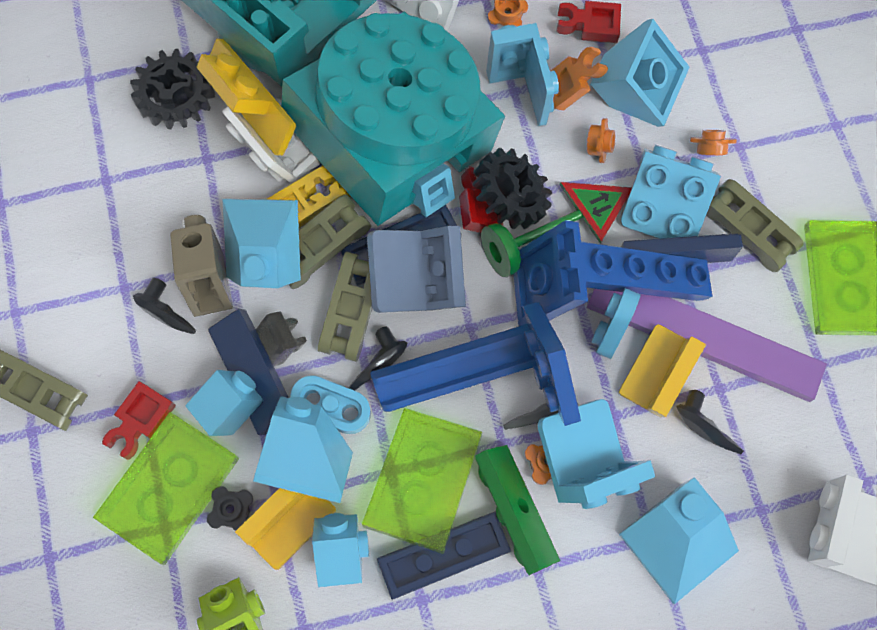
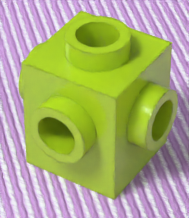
M239 577L224 585H219L199 597L202 616L197 618L199 630H263L260 616L265 614V609L255 589L248 592Z

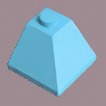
M648 19L603 55L600 64L607 65L608 71L600 78H593L590 85L609 107L657 127L665 126L690 67L655 20Z
M222 199L227 278L242 287L281 288L300 281L298 200Z
M281 396L271 418L253 482L340 503L353 452L322 406L314 405L301 397L286 398Z
M695 477L681 484L619 534L673 604H676L739 551L723 511Z

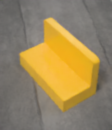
M662 325L654 326L620 387L619 394L658 417H667L706 344L692 336L685 339Z
M279 488L235 533L247 545L253 547L273 569L279 570L313 536L314 518H323L326 515L336 512V508L329 500Z

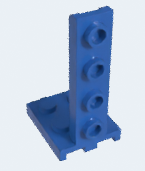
M567 220L519 249L521 257L520 268L513 274L518 326L527 324L523 306L539 302L550 321L588 302L587 288L623 292L626 288L643 295L703 301L713 297L707 260L581 242L579 222Z
M539 302L523 306L527 321L525 325L370 372L382 410L384 412H391L533 368L539 389H543L549 411H558L564 426L581 421L565 349Z

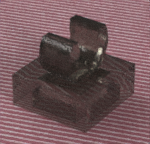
M281 311L267 314L256 328L273 366L283 364L292 352L300 350L307 341L306 337L293 338L291 331L298 324L296 318L285 320Z

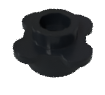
M224 486L217 487L211 495L214 503L212 512L207 516V523L214 529L226 526L236 531L248 519L249 506L254 500L253 495L245 489L240 492L228 491ZM229 505L234 506L232 513L226 511Z

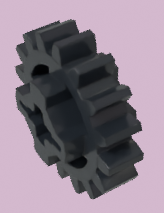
M174 49L172 56L167 57L166 53L160 50L158 60L155 61L149 56L145 58L148 64L146 69L136 67L135 71L139 79L130 80L134 90L131 97L143 118L149 117L154 126H157L163 120L167 129L171 130L174 122L177 121L180 122L183 128H186L188 118L192 117L198 122L201 120L198 113L200 109L210 111L211 107L208 99L215 98V92L210 83L197 69L199 61H196L194 53L189 52L183 58L179 49ZM150 98H154L156 103H161V106L152 102Z
M498 148L494 153L490 151L479 162L480 165L473 171V174L478 178L472 183V186L481 190L476 199L481 202L486 201L488 206L485 212L487 214L495 212L497 214V223L502 224L505 220H508L511 229L515 230L521 225L525 230L531 225L538 223L547 215L546 211L552 206V203L547 198L552 195V190L545 188L543 184L548 178L538 175L537 171L540 166L538 164L531 165L526 154L518 158L515 149L511 148L505 153L502 148Z

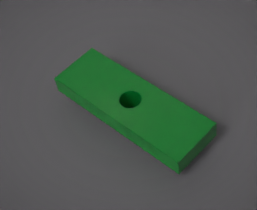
M508 445L487 449L475 455V460L479 466V477L482 483L489 488L496 504V515L499 521L507 528L514 544V555L517 561L524 566L526 573L531 575L560 562L561 560Z

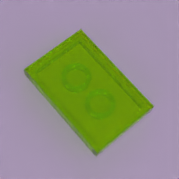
M808 220L804 225L815 335L877 336V221Z
M404 408L364 516L363 528L444 554L475 455L480 445L482 432Z
M169 412L93 518L159 564L165 565L212 499L211 495L214 489L221 486L240 458Z

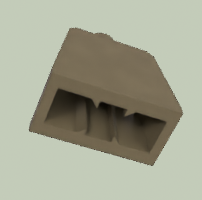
M201 215L185 217L182 220L183 228L173 230L170 233L174 279L194 317L233 309L224 256L212 225L206 223L205 217Z

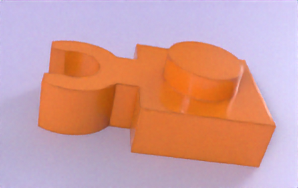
M587 47L580 53L578 59L568 56L551 70L556 72L559 83V92L554 94L553 98L554 109L564 111L591 90L587 82L591 77L600 78L608 71L607 65L597 63L592 67L593 59L601 53L600 49Z

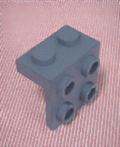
M445 226L424 231L375 230L368 233L372 308L375 312L432 311L466 307L460 226Z

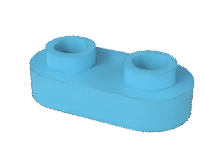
M626 288L621 295L613 293L604 314L610 317L608 323L604 321L599 322L592 339V343L598 345L597 354L609 359L613 357L633 317L641 294Z
M306 376L298 380L291 390V397L306 399L312 393L320 395V401L316 405L322 406L337 430L341 433H359L370 421L371 410L367 399L359 392L318 376ZM346 409H356L358 411L357 417L351 421L344 419L343 413Z

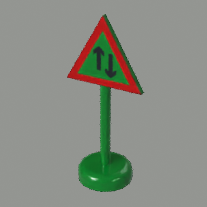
M560 182L559 185L576 208V211L516 238L501 224L493 223L485 226L481 231V241L490 265L501 277L507 278L515 274L519 270L521 263L518 247L537 239L565 220L575 222L583 218L601 244L627 200L632 187Z

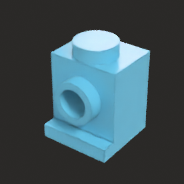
M444 163L414 183L412 191L416 196L413 204L421 209V214L425 217H428L455 199L451 169Z

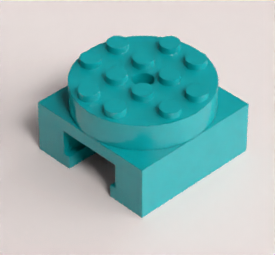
M377 0L181 1L217 31L219 39L226 41L249 68L266 73L282 87L284 78L320 59L323 48L328 40L340 28L356 20Z
M406 12L401 14L373 13L346 24L328 40L323 48L320 59L284 78L282 85L281 107L296 123L294 130L296 136L377 226L414 203L416 196L412 191L414 183L446 161L460 173L492 151L505 119V115L480 90L479 73L467 49L441 25L410 16Z

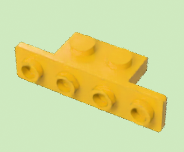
M217 38L210 55L201 54L197 69L232 112L243 115L273 154L283 156L293 136L296 123L230 45L223 39Z

